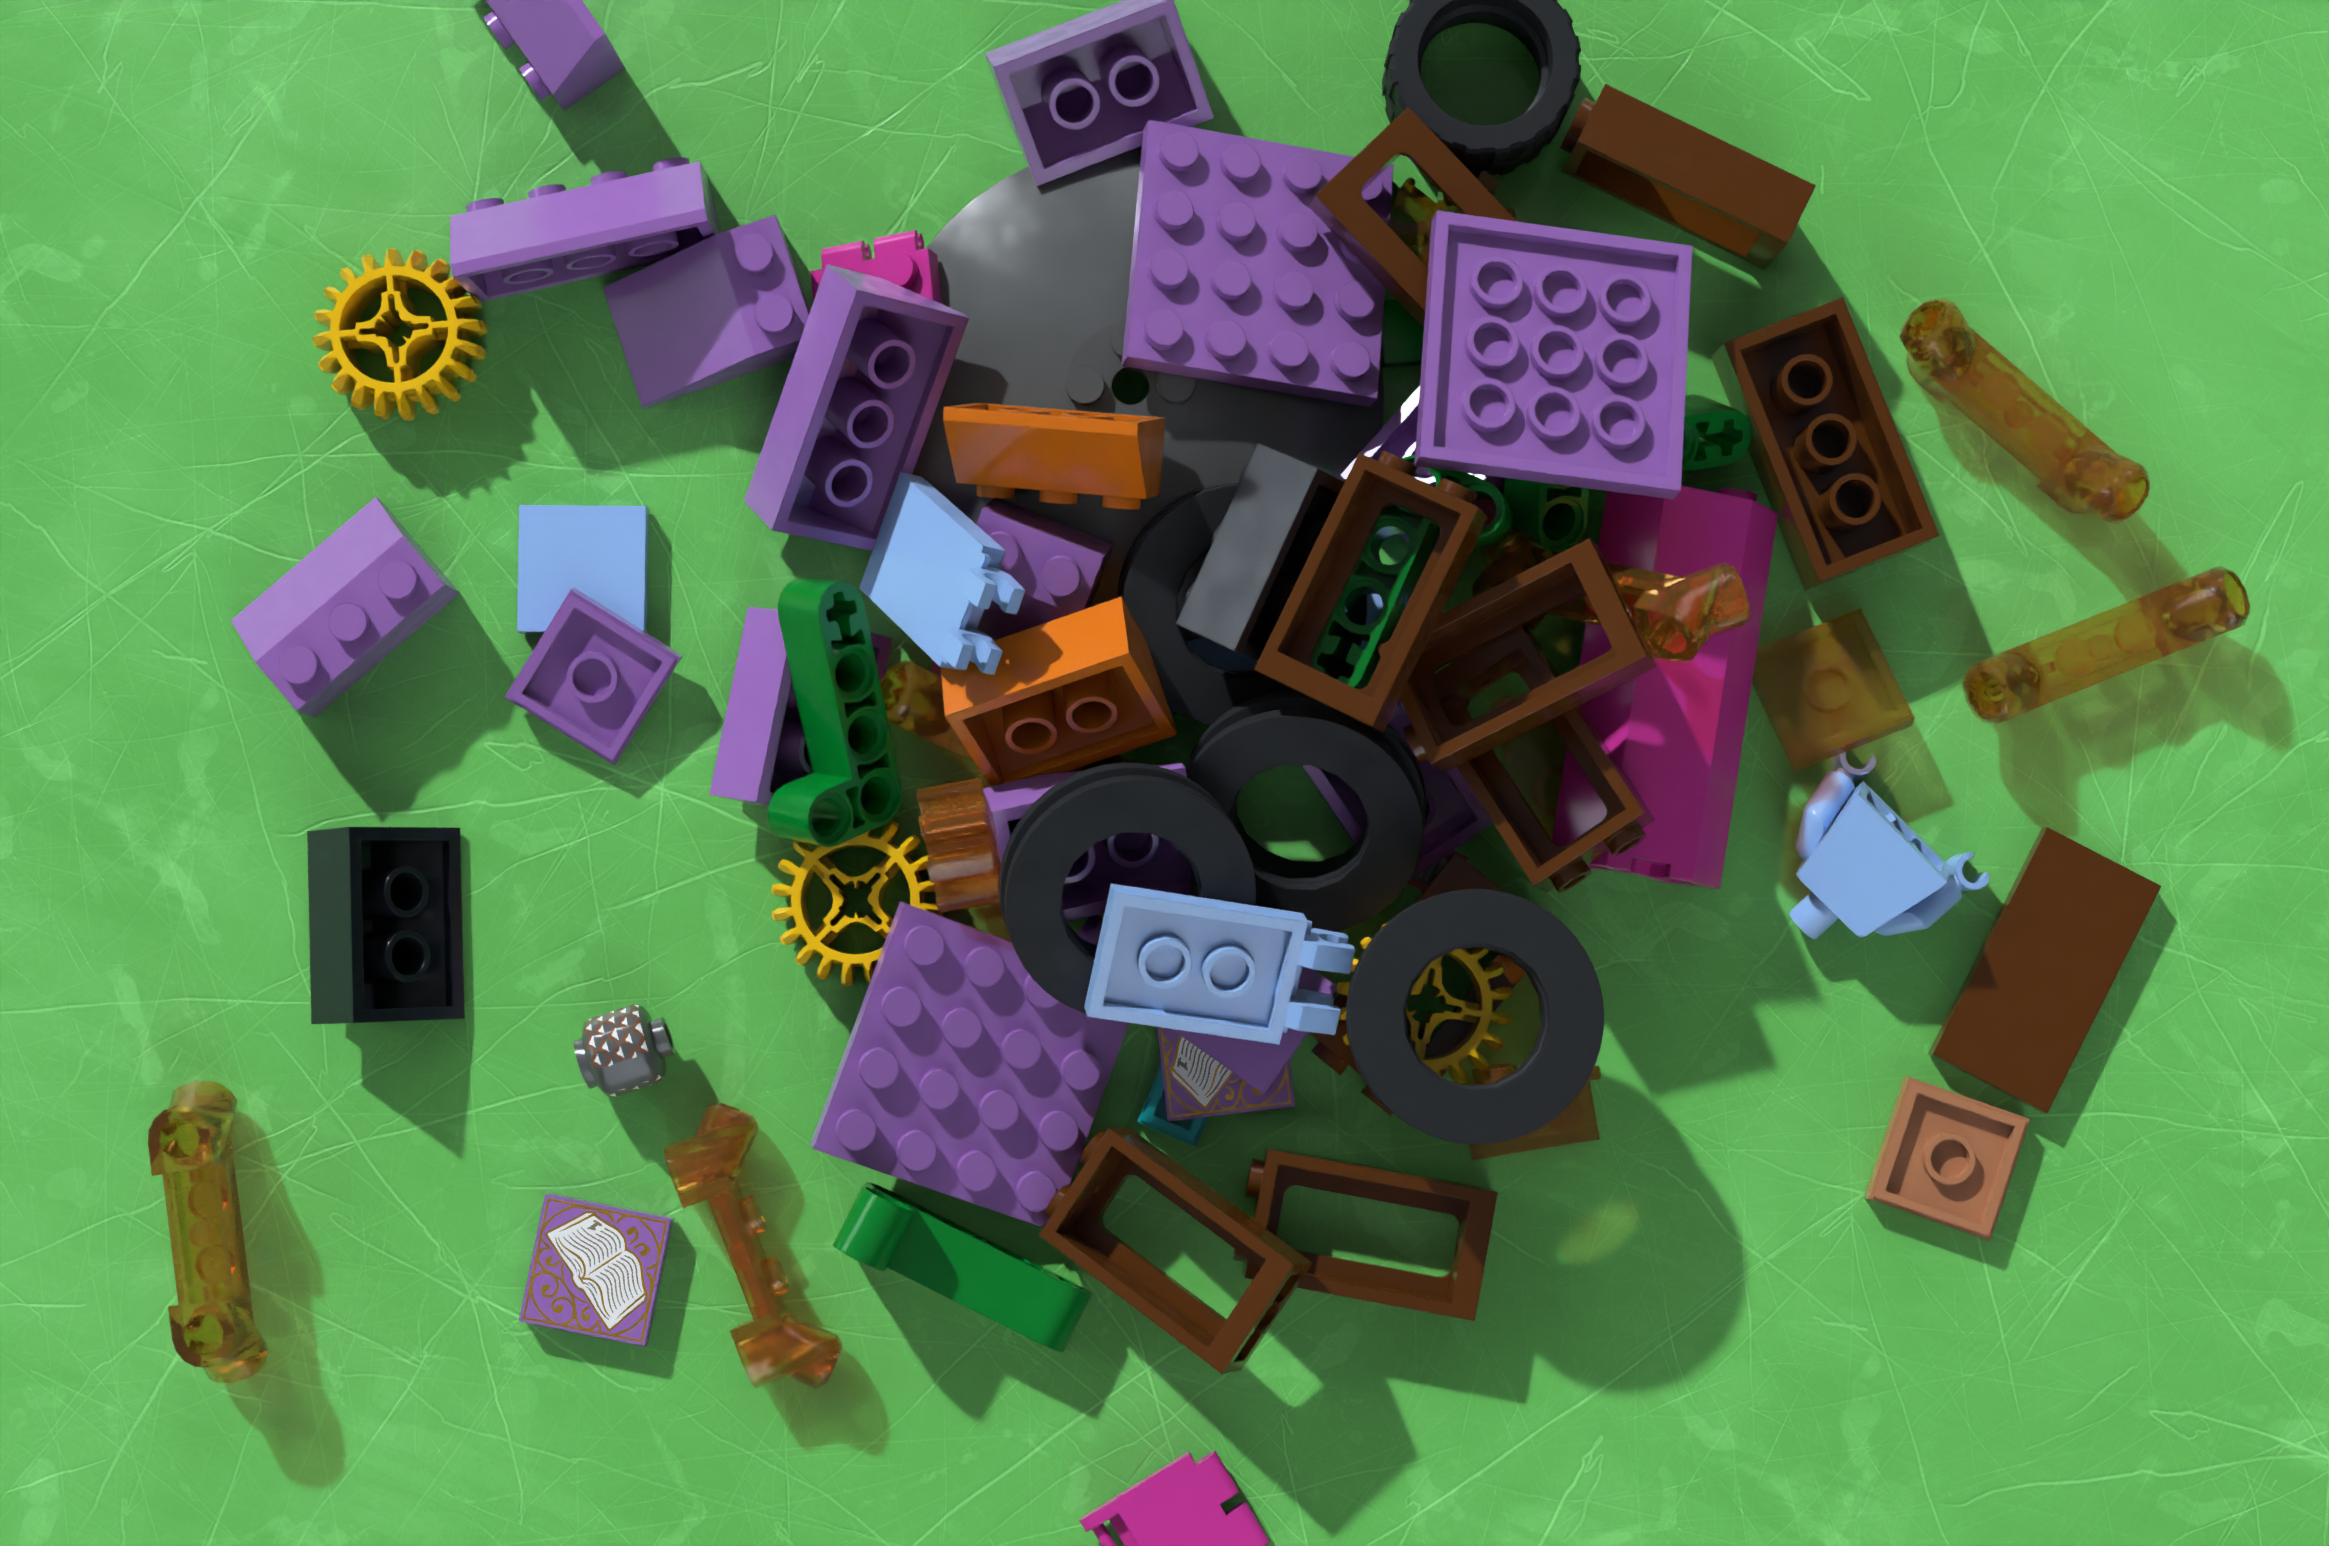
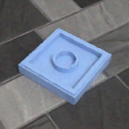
M519 505L517 632L520 634H544L569 591L576 588L647 633L649 508L647 506Z

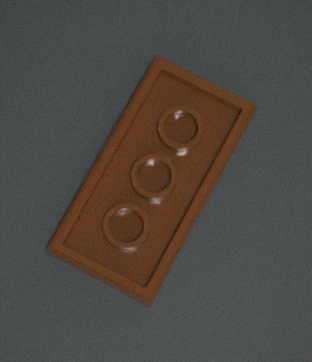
M2048 827L2042 828L1928 1054L2041 1113H2048L2161 886Z

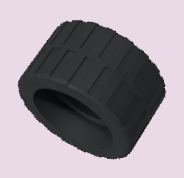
M1410 0L1408 8L1404 13L1401 12L1395 24L1384 64L1382 96H1385V111L1389 122L1391 123L1409 106L1477 179H1486L1487 176L1495 174L1502 176L1513 172L1516 167L1523 163L1528 164L1539 156L1541 149L1546 144L1549 145L1557 134L1573 101L1574 91L1580 80L1582 65H1579V54L1581 47L1579 37L1575 35L1573 30V20L1568 11L1563 9L1557 0ZM1467 23L1489 24L1511 33L1529 50L1539 71V87L1533 103L1522 116L1498 125H1474L1450 116L1432 100L1421 79L1422 57L1430 41L1437 34L1448 28Z

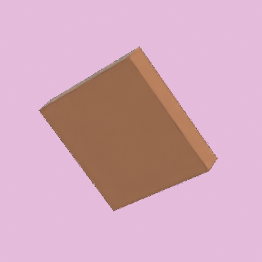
M1904 1076L1864 1197L1990 1241L2030 1119Z

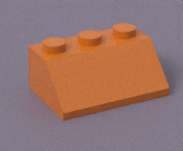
M979 402L947 406L943 409V423L956 483L975 484L976 496L1012 499L1015 498V488L1039 490L1038 501L1077 504L1078 493L1102 495V507L1137 510L1141 507V499H1149L1160 495L1166 419L1164 417Z
M1122 596L995 640L994 642L1003 650L994 675L982 673L978 666L969 661L966 670L941 667L945 718L990 787L1042 774L1068 772L1177 735L1175 723L1146 638Z

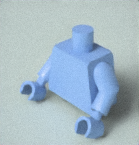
M1853 740L1847 741L1834 753L1832 758L1833 771L1826 773L1805 804L1795 843L1798 856L1802 860L1796 875L1811 892L1789 914L1795 924L1812 939H1817L1838 919L1860 938L1867 936L1873 931L1886 937L1929 928L1961 900V892L1981 889L1989 882L1988 872L1975 875L1969 882L1962 874L1963 864L1966 860L1972 858L1975 853L1957 854L1945 862L1864 781L1856 788L1854 787L1855 782L1861 781L1874 769L1876 757L1872 754L1864 763L1862 769L1851 767L1846 760V752L1855 742Z

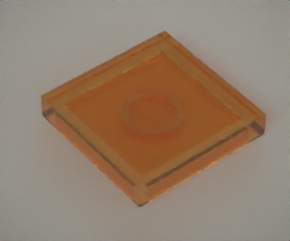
M1861 608L1757 649L1752 685L1794 772L1913 726L1915 717Z

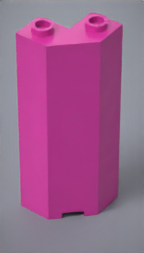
M1682 485L1680 493L1674 500L1611 491L1606 493L1598 547L1601 549L1657 667L1580 706L1655 820L1642 828L1646 833V837L1640 843L1618 856H1612L1610 851H1607L1588 864L1590 869L1636 874L1666 883L1720 889L1778 513L1756 502V493L1732 488L1719 489V493ZM1590 600L1579 666L1605 654L1612 647ZM1567 746L1552 834V841L1557 846L1569 844L1604 820L1607 812L1605 804Z

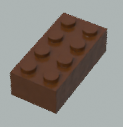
M1843 297L1725 342L1712 355V361L1731 408L1739 410L1748 418L1752 433L1748 451L1771 508L1774 512L1778 513L1777 523L1805 591L1922 546L1939 536Z

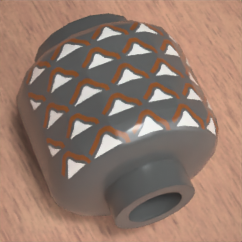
M632 1004L589 1019L583 1025L582 1038L574 1041L577 1062L587 1086L590 1089L598 1086L609 1097H617L658 1083L666 1073L665 1057L675 1054L673 1039L665 1019L662 1017L652 1020L647 1010L638 1004Z

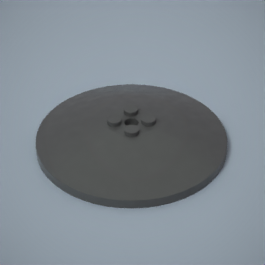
M1142 146L1039 186L1035 184L1029 167H1026L1002 179L974 198L944 226L927 246L938 257L942 304L969 317L912 475L922 476L975 524H977L982 508L993 498L976 496L975 484L956 483L943 423L944 407L979 402L1166 418L1161 492L1159 496L1141 499L1140 509L1129 510L1102 507V495L1078 493L1077 504L1038 501L1039 490L1015 488V498L1001 499L1114 544L1091 607L1117 598L1118 583L1127 554L1142 529L1158 512L1181 496L1197 489L1216 484L1239 482L1240 475L1245 466L1250 462L1258 443L1317 467L1343 481L1340 475L1382 429L1384 385L1381 355L1377 399L1370 407L1122 366ZM1133 371L1140 373L1146 378L1150 388L1143 401L1138 404L1128 405L1116 399L1112 391V385L1120 374ZM1209 550L1187 571L1178 594V618L1184 607L1186 593L1195 582ZM1180 626L1186 641L1202 637Z

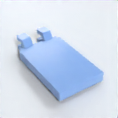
M900 472L859 588L939 667L966 670L969 661L978 666L982 673L994 675L1003 650L989 635L977 629L984 609H989L991 601H994L1000 605V609L1005 613L1017 615L1025 593V589L1010 574L999 569L1006 552L1005 549L922 476Z
M1111 883L1084 1008L1087 1017L1280 1045L1282 1032L1287 1033L1288 1028L1297 1031L1335 1035L1341 1010L1338 1006L1333 1005L1334 997L1332 994L1305 989L1297 990L1302 967L1350 974L1355 948L1353 945L1348 944L1349 938L1345 933L1312 928V921L1307 920L1303 913Z

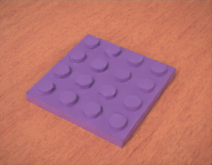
M1148 120L1143 130L1122 366L1370 407L1377 399L1385 287L1309 208L1315 194L1354 157ZM1391 164L1362 192L1364 201L1388 226L1390 223L1394 164Z
M1437 210L1431 221L1414 465L1674 500L1681 491L1693 246Z
M900 901L810 1146L814 1150L1044 1227L1049 1220L1045 1216L1049 1202L1063 1186L1070 1185L1129 1023L1087 1017V1014L1070 1008L1053 998L1032 979L1016 954L1012 941Z

